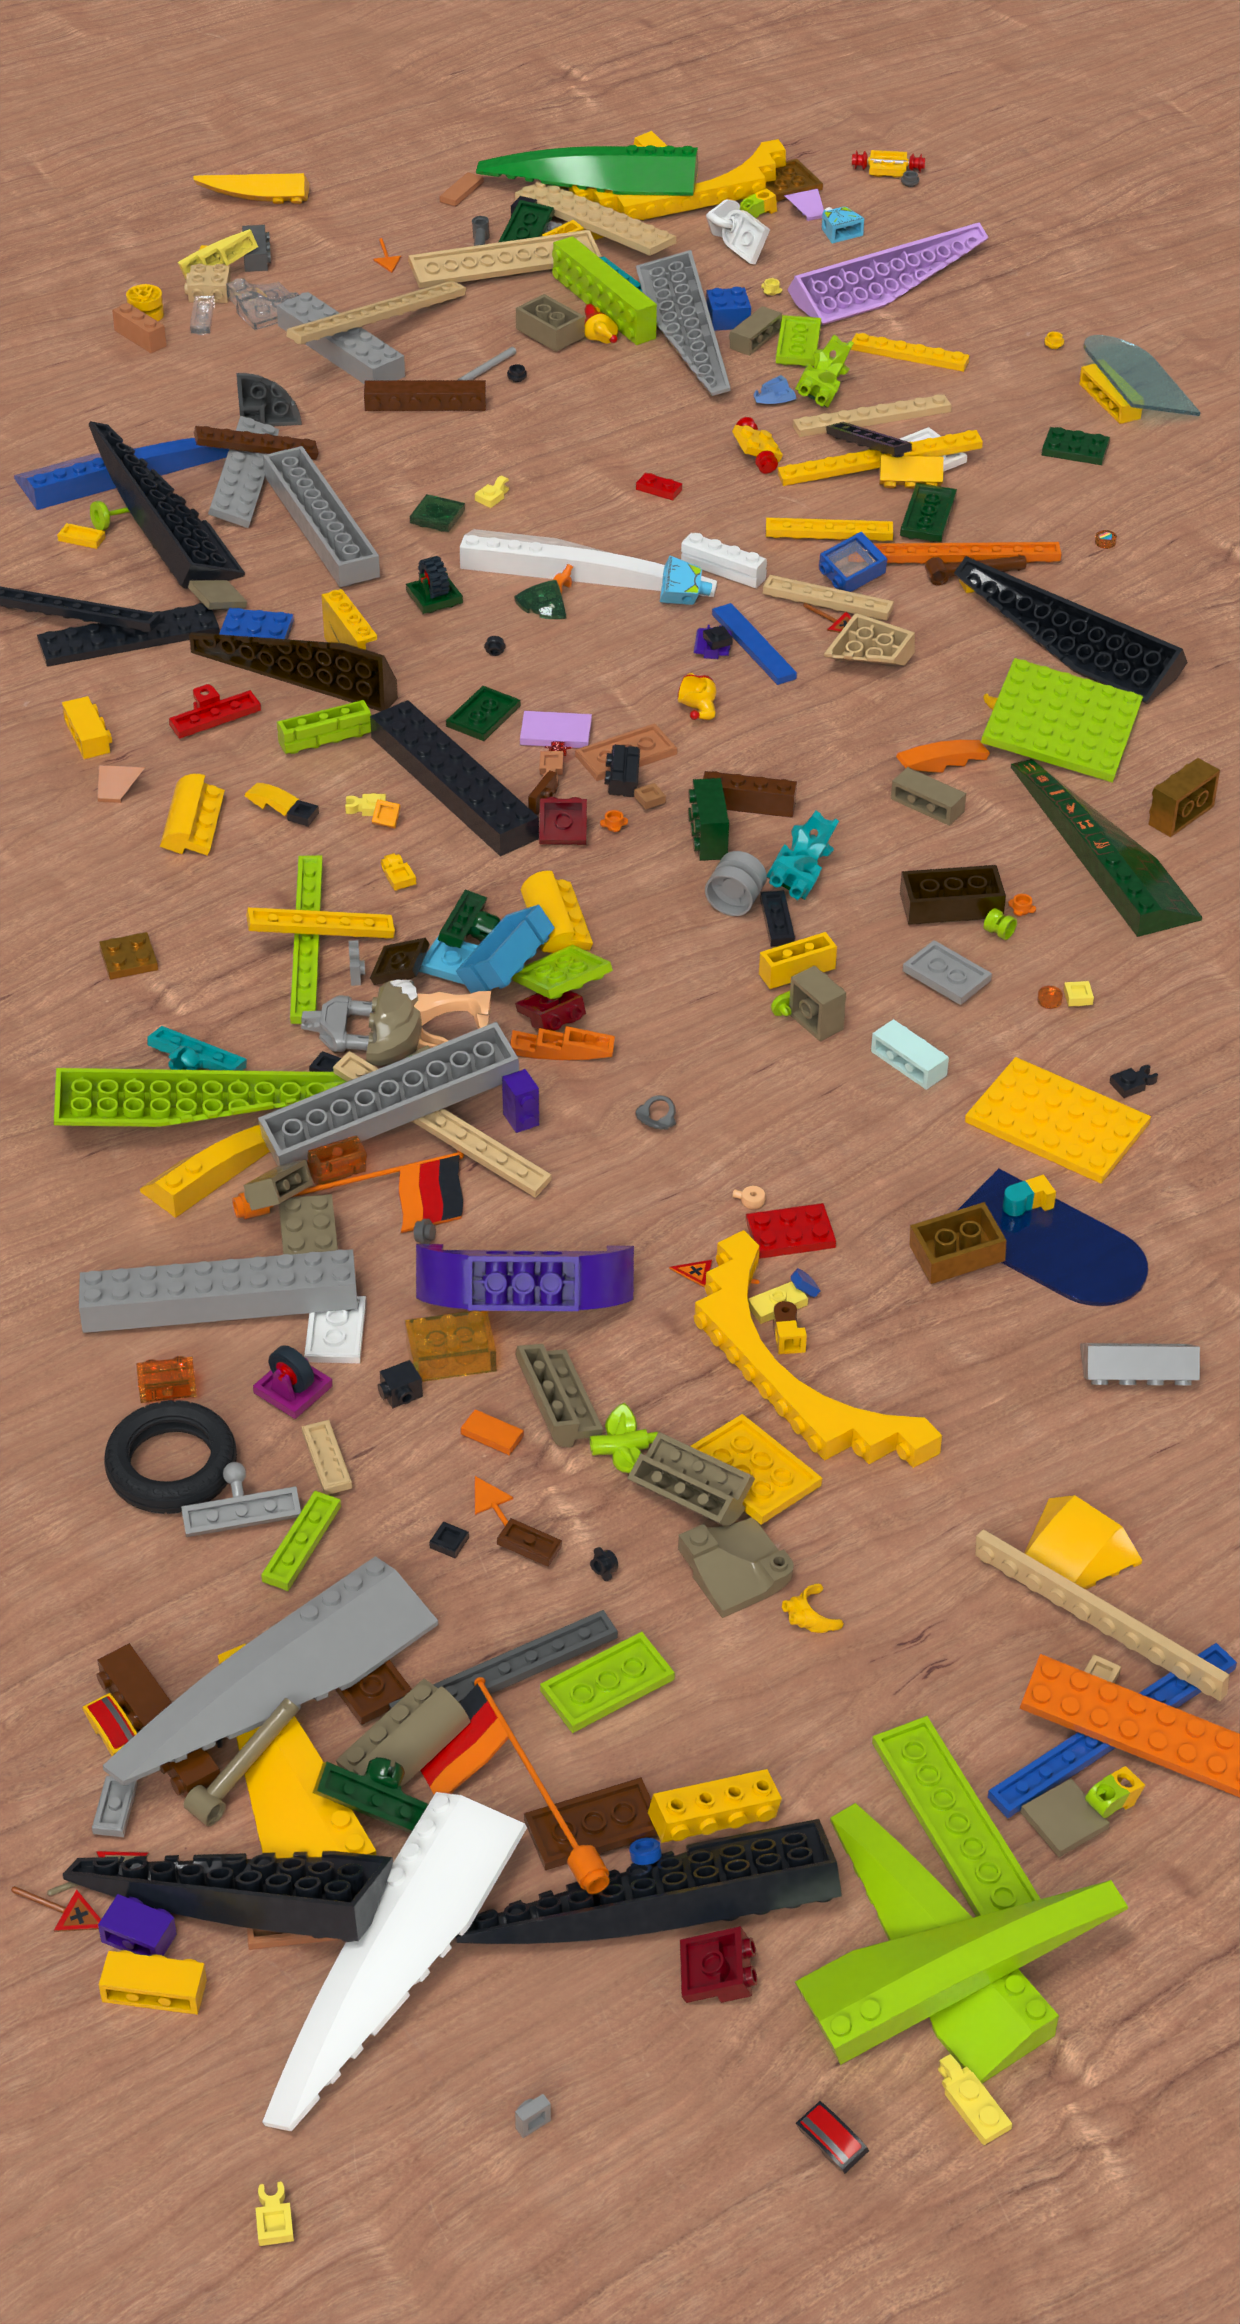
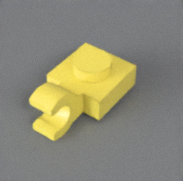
M499 476L494 486L487 484L475 493V501L492 508L504 499V494L509 490V487L504 484L509 479Z

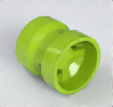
M994 908L986 916L983 928L990 933H997L998 937L1004 940H1008L1016 929L1017 919L1010 915L1005 916L1002 911Z

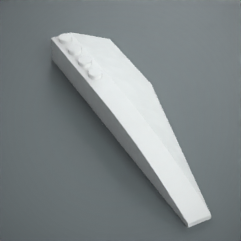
M473 529L464 535L460 545V569L553 579L556 574L563 572L567 564L573 566L570 577L575 582L661 591L665 565L618 555L557 538ZM701 576V581L712 583L709 597H714L717 581Z
M435 1793L393 1862L372 1924L359 1941L345 1943L327 1976L274 2091L263 2119L265 2126L292 2131L319 2101L320 2096L318 2093L330 2083L333 2084L341 2075L339 2069L350 2057L355 2059L364 2049L361 2044L370 2034L375 2036L410 1996L408 1990L419 1981L422 1982L429 1975L428 1967L438 1956L443 1958L452 1948L449 1943L456 1935L463 1936L470 1928L526 1831L527 1826L525 1823L462 1795Z

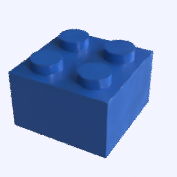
M745 287L706 290V304L714 331L732 330L751 315V305Z

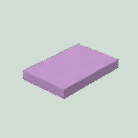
M524 711L520 745L566 748L588 746L592 714Z

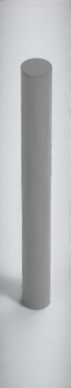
M510 347L458 380L475 379L516 354V349Z

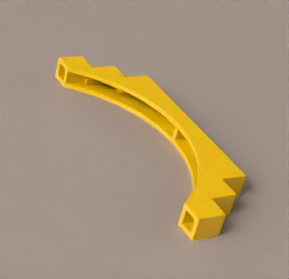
M779 139L761 142L754 154L742 165L711 180L696 183L693 196L613 194V190L605 189V192H597L596 188L589 187L583 190L579 189L577 185L569 187V191L577 196L585 197L589 201L597 202L604 207L612 208L616 212L624 213L633 219L645 220L717 205L726 199L742 200L766 189V182L776 180V168L786 166V149Z
M745 1230L717 1243L716 1262L718 1267L706 1272L705 1291L708 1296L695 1302L694 1322L699 1329H703L716 1347L719 1346L726 1354L729 1362L735 1364L742 1371L744 1378L747 1381H751L757 1387L760 1395L764 1399L769 1400L778 1415L784 1417L791 1424L794 1432L798 1435L800 1434L807 1441L814 1453L817 1452L825 1461L852 1446L856 1455L861 1456L868 1464H871L896 1450L902 1460H906L912 1468L940 1454L942 1435L925 1417L885 1415L851 1407L826 1397L802 1383L778 1363L761 1341L751 1319L748 1303V1290L759 1264V1245Z

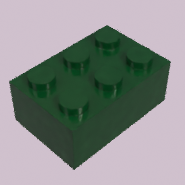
M721 778L693 779V788L688 790L689 803H692L691 808H688V821L691 822L690 830L691 837H693L694 852L698 851L699 861L721 860L728 853L729 818Z

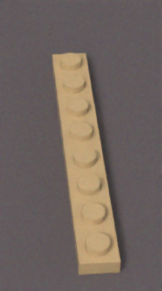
M937 394L932 397L915 398L914 400L897 401L890 404H878L877 406L860 407L848 411L841 410L836 413H823L811 417L805 416L793 419V428L799 437L827 433L826 426L839 422L864 427L951 412L952 405L945 395Z

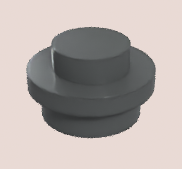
M915 171L904 172L901 182L907 187H914L919 183L918 173Z
M430 1219L417 1221L414 1226L415 1241L421 1242V1244H430L436 1235L435 1225L432 1224Z

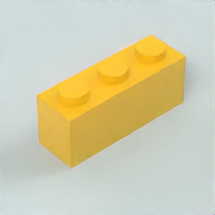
M881 455L879 484L884 485L885 488L905 485V488L910 489L915 488L916 483L941 486L943 483L944 457H892L890 455Z
M88 696L62 702L64 721L83 759L110 753L111 733L109 729L106 730L103 717H99L97 705L92 704Z
M823 932L760 952L759 975L769 989L791 983L792 976L814 965L822 972L836 969L837 946L829 935Z
M127 1950L119 1952L108 1951L99 1981L101 2000L105 2003L198 2015L207 1982L205 1964L193 1959H169L157 1954L147 1956L135 1954Z

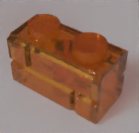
M357 1135L308 1150L307 1165L316 1186L366 1171L367 1153Z
M177 1356L173 1359L158 1361L150 1359L145 1362L136 1363L141 1403L197 1397L193 1357Z

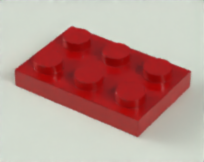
M824 1203L746 1214V1224L750 1237L759 1245V1259L836 1248V1238Z

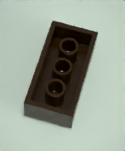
M997 865L902 871L900 896L908 925L985 919L994 908L1002 911L1004 915L1006 894Z

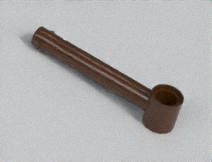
M1019 554L1016 557L978 560L1000 571H1020L1025 569L1027 565L1026 557ZM933 557L926 562L925 570L932 584L939 586L945 584L949 577L955 576L954 572L961 562L944 564L941 558Z

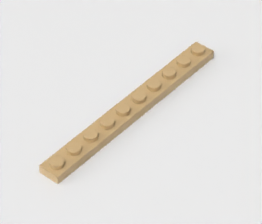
M350 1051L333 1066L334 1074L347 1082L378 1070L377 1067ZM440 1109L412 1121L535 1198L552 1181L550 1173L445 1109Z
M984 1529L976 1536L975 1555L983 1562L991 1564L1001 1570L1006 1576L1016 1579L1030 1590L1048 1598L1055 1605L1061 1606L1073 1613L1080 1620L1095 1626L1105 1635H1110L1123 1643L1127 1648L1147 1657L1152 1663L1162 1666L1175 1674L1179 1679L1185 1680L1197 1687L1204 1694L1210 1695L1220 1702L1227 1695L1230 1676L1228 1673Z

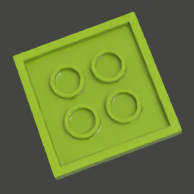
M571 945L525 965L520 972L512 976L514 982L549 999H556L569 990L583 987L585 983L591 980L602 979L605 974L613 970L610 961L575 945Z

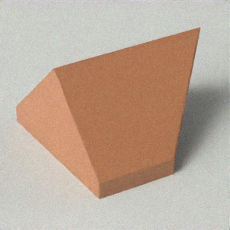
M99 765L98 802L121 803L124 794L145 767Z

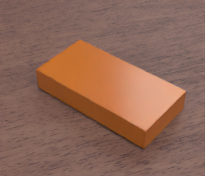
M475 1409L462 1425L461 1435L510 1456L524 1437V1430Z

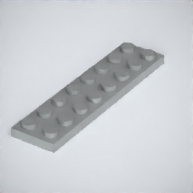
M240 416L236 431H249L251 433L278 436L280 430L269 424H263ZM229 449L208 512L209 515L249 528L265 477L263 455L267 454Z

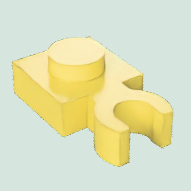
M363 794L362 798L346 796V814L362 812V816H373L377 799L386 801V794Z
M277 2182L278 2191L273 2196L265 2193L264 2184H260L258 2187L259 2201L263 2205V2207L255 2208L259 2246L294 2241L290 2203L282 2204L285 2199V2190L282 2182Z

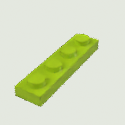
M318 1491L313 1492L261 1574L262 1582L289 1591L341 1508V1499Z

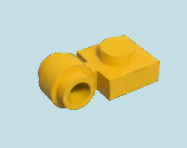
M392 853L381 859V867L394 891L416 884L415 874L407 862L403 863L400 854L395 855V853Z

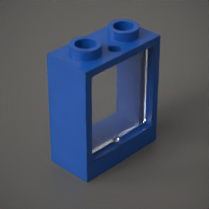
M862 531L820 553V572L826 575L831 580L833 586L839 590L852 592L886 573L887 558Z

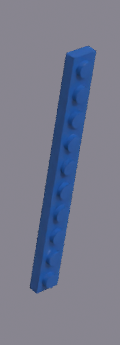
M1217 1643L1197 1655L1228 1674L1236 1669L1237 1662ZM1170 1672L1139 1692V1694L1178 1708L1202 1691ZM1078 1732L988 1791V1799L1007 1818H1010L1021 1811V1806L1062 1784L1116 1747Z

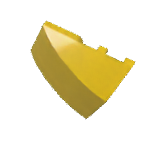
M1076 1495L1048 1499L1024 1554L1085 1590L1095 1586L1096 1581L1109 1575L1111 1577L1119 1575L1120 1570L1131 1565L1136 1567L1142 1564V1559L1124 1528Z

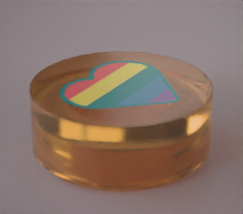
M1101 530L1096 533L1095 544L1104 549L1112 548L1116 545L1117 535L1109 530Z

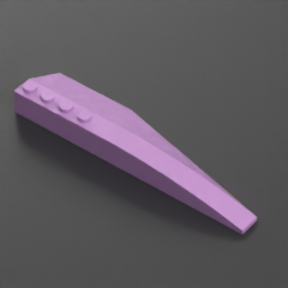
M980 222L796 275L787 290L795 304L810 317L821 318L822 326L885 307L985 242L989 237Z

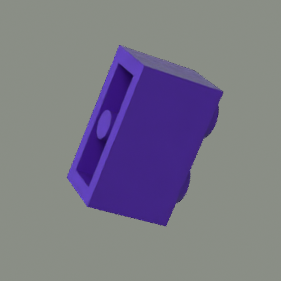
M526 1069L502 1076L503 1115L515 1133L539 1126V1088Z
M117 1894L98 1924L102 1943L139 1955L152 1956L157 1954L164 1956L177 1935L175 1919L169 1912L160 1908H151L144 1905L137 1898H127Z

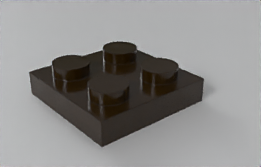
M426 937L383 946L370 976L372 983L378 985L391 980H409L417 977L430 946Z

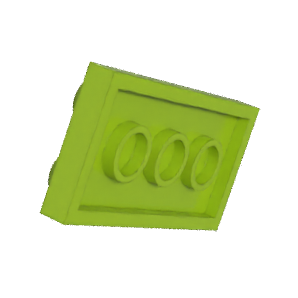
M782 315L776 353L777 364L801 365L803 367H807L810 364L814 366L815 359L813 354L818 349L821 318Z
M640 1632L541 1683L540 1692L569 1730L574 1733L675 1680V1672L644 1633Z

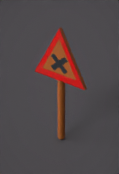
M807 603L803 604L805 608L833 622L827 631L840 633L851 619L847 611L837 620Z
M15 1886L11 1889L15 1894L63 1913L53 1930L54 1932L99 1929L98 1924L101 1918L77 1889L67 1907Z

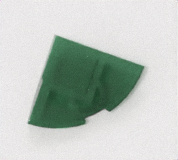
M557 580L534 585L514 596L516 604L527 613H530V609H532L533 613L539 614V618L566 619L564 602Z

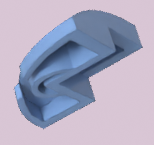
M782 375L764 383L760 394L758 390L754 393L755 401L762 404H778L797 399L795 391L789 387L787 379Z

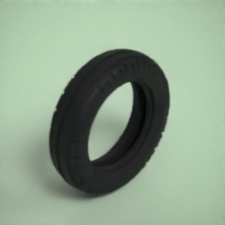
M168 1400L161 1401V1403H152L135 1410L115 1427L106 1445L104 1465L111 1486L127 1503L152 1513L175 1514L181 1513V1506L209 1502L221 1493L228 1484L223 1477V1470L227 1464L236 1462L237 1449L229 1426L217 1413L197 1403ZM182 1432L194 1435L202 1439L211 1450L210 1457L204 1467L195 1474L176 1481L148 1479L140 1475L131 1465V1458L135 1450L146 1440L163 1433Z

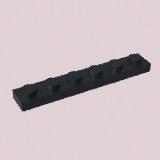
M839 422L826 426L827 434L835 436V439H844L847 443L869 447V450H878L882 454L888 453L892 457H902L904 453L912 451L911 442L850 423Z

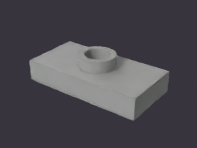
M106 1775L92 1825L93 1834L124 1837L138 1786L137 1780L123 1786L113 1777Z

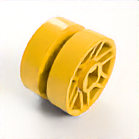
M141 284L128 289L126 292L127 303L156 321H160L163 318L162 291L159 287Z

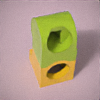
M766 188L745 198L740 204V210L748 212L755 218L764 212L773 214L777 212L776 195Z
M1124 1766L1096 1783L1087 1793L1085 1801L1103 1818H1107L1122 1807L1126 1810L1133 1807L1145 1784L1131 1770ZM1123 1778L1127 1779L1132 1784V1787L1121 1785L1120 1783Z

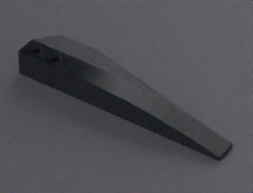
M323 1851L322 1857H308L307 1852H294L291 1858H276L275 1853H263L252 1859H247L246 1853L194 1855L193 1860L179 1861V1855H166L164 1861L148 1862L147 1856H135L124 1862H119L118 1857L77 1858L63 1873V1880L116 1897L117 1894L127 1898L134 1897L151 1908L164 1909L167 1912L238 1927L307 1935L317 1939L333 1938L341 1939L344 1942L359 1941L372 1924L393 1865V1857L340 1851Z

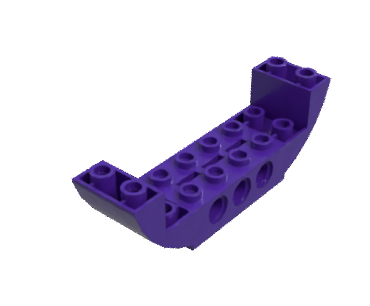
M416 1244V1298L429 1304L468 1309V1311H579L617 1306L633 1300L634 1246L607 1245V1251L443 1250V1244Z

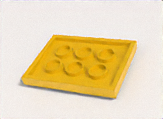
M743 1414L690 1446L755 1478L742 1505L746 1507L744 1511L761 1525L819 1488L822 1484L823 1478Z

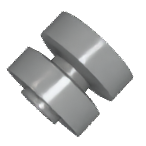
M742 851L729 852L722 857L705 886L706 898L716 910L729 916L744 915L750 910L766 883V870L762 863L749 853Z

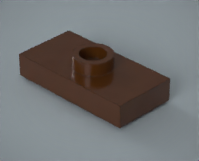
M549 770L528 796V808L536 815L540 813V798L553 797L557 791V772Z
M510 1518L497 1537V1545L549 1567L562 1547V1540Z

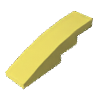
M249 229L215 242L182 259L178 264L186 279L187 273H190L191 265L224 264L228 266L256 249L258 245L252 231Z

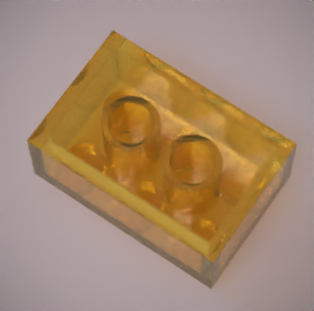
M466 1311L405 1320L409 1359L421 1376L422 1382L497 1371L496 1347L487 1311Z

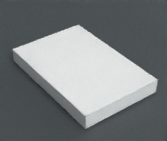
M357 1296L358 1309L309 1313L304 1358L314 1363H360L366 1296Z

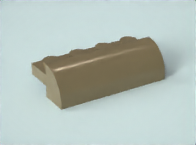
M543 1344L517 1346L515 1353L517 1362L553 1441L562 1447H573L575 1439L602 1435L603 1427L567 1350L546 1351Z
M658 1432L647 1454L641 1453L627 1478L723 1526L733 1524L742 1515L746 1508L742 1503L755 1480L752 1475L661 1432Z
M424 1678L348 1748L336 1762L339 1767L363 1776L370 1760L376 1757L390 1759V1766L394 1767L395 1762H397L404 1768L405 1774L401 1783L402 1788L471 1722L463 1707L444 1687L437 1688Z

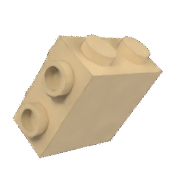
M222 264L191 265L190 273L186 275L187 283L184 286L185 295H188L189 302L228 303L231 286L230 266Z

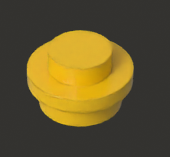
M1049 332L1044 339V343L1051 349H1058L1064 345L1063 335L1059 332Z

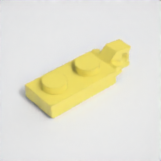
M951 2054L939 2060L940 2066L938 2071L944 2077L942 2085L945 2088L946 2097L983 2145L988 2144L1012 2129V2122L967 2066L961 2069L960 2064Z

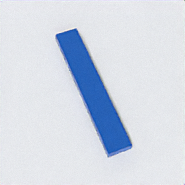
M732 603L712 609V616L726 630L732 632V637L777 685L797 679V672Z

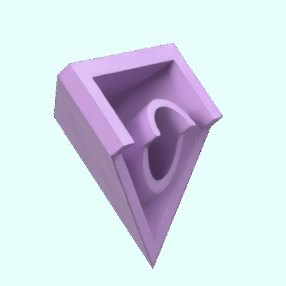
M818 189L784 195L797 207V210L802 212L803 216L806 215L807 221L822 218L824 209Z

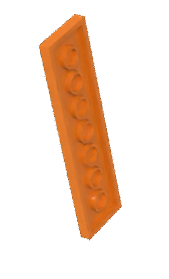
M1039 1655L1019 1709L1240 1798L1239 1733L1045 1655Z

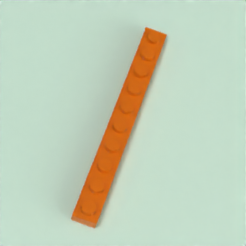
M1059 542L874 544L887 558V563L923 564L933 557H939L944 563L962 562L965 556L978 561L1016 557L1018 554L1025 556L1027 563L1034 561L1053 562L1061 561L1062 555ZM857 553L847 557L848 563H865Z

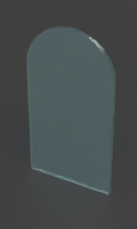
M1093 335L1085 339L1083 344L1085 352L1131 407L1200 416L1201 412L1148 352L1130 342L1111 336Z

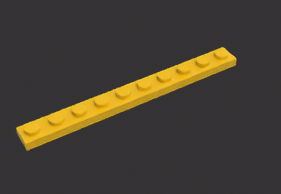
M968 430L962 433L947 434L941 437L911 442L912 451L904 453V456L939 457L981 449L983 441L977 430ZM868 449L862 452L847 453L841 456L778 467V476L782 485L787 486L880 468L881 455H892Z

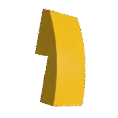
M256 783L244 795L260 808L264 809L267 805H270L284 816L287 815L295 802L299 800L292 794L265 783Z

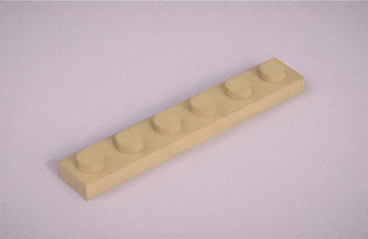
M769 575L763 586V594L771 595L772 597H781L795 602L827 607L836 611L858 613L877 620H888L894 606V601Z

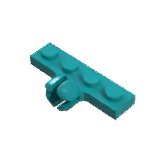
M164 1026L159 1027L147 1037L148 1046L170 1054L169 1058L171 1060L168 1061L170 1070H198L205 1068L209 1070L242 1071L246 1068V1058Z

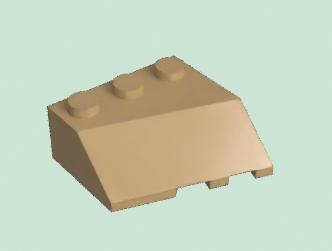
M855 613L826 650L824 657L835 660L905 666L915 653V632Z

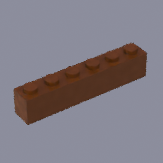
M365 380V411H486V380Z
M130 1643L97 1659L99 1673L96 1676L99 1684L104 1690L109 1689L113 1698L126 1713L135 1731L139 1732L172 1703ZM202 1748L188 1753L187 1759L175 1763L173 1761L160 1765V1771L163 1774L168 1773L170 1776V1782L175 1793L178 1796L182 1794L185 1798L198 1785H202L207 1789L220 1774L217 1764L207 1750L204 1751Z

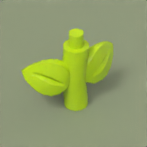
M622 1403L611 1412L606 1420L605 1428L607 1435L589 1437L592 1456L613 1455V1465L617 1470L630 1473L639 1455L642 1453L640 1450L648 1449L649 1444L653 1443L658 1432L647 1433L646 1429L637 1430V1421L632 1410L625 1403Z

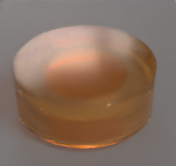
M1044 986L1038 991L1037 1001L1044 1008L1054 1009L1061 1005L1063 993L1055 986Z

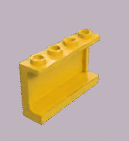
M342 589L321 594L324 638L327 642L345 643L366 650V643L377 640V634Z

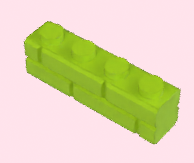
M361 700L277 721L278 742L285 754H295L303 749L319 748L321 745L331 742L339 743L346 738L362 737L364 734L371 732L370 709L365 701Z

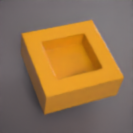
M377 799L372 823L395 829L401 808L400 804Z

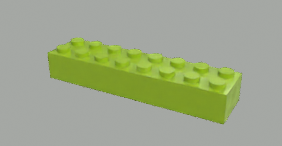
M571 236L553 242L552 273L555 279L586 304H592L600 308V312L609 316L617 324L618 331L635 345L656 339L657 304L575 237Z

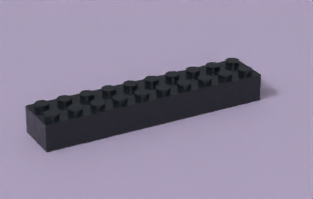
M409 700L370 716L371 738L500 857L539 839V817Z

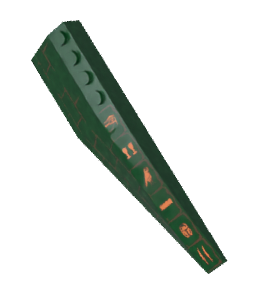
M1029 759L1011 764V769L1137 937L1202 921L1201 914L1155 856L1034 760Z

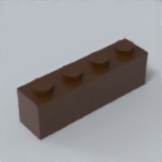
M717 771L704 772L703 779L721 778L727 810L793 818L796 805L797 781L728 774Z

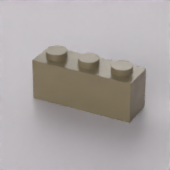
M763 306L730 331V349L748 356L753 354L780 332L782 313Z
M907 767L892 781L891 799L950 826L965 812L966 793Z
M306 1159L280 1165L243 1185L245 1199L250 1204L251 1211L277 1205L313 1185Z

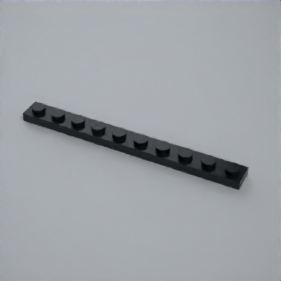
M0 586V606H5L8 609L16 608L26 612H40L45 615L63 616L66 619L74 618L84 622L92 621L102 625L121 626L124 629H138L142 632H151L161 622L160 613Z

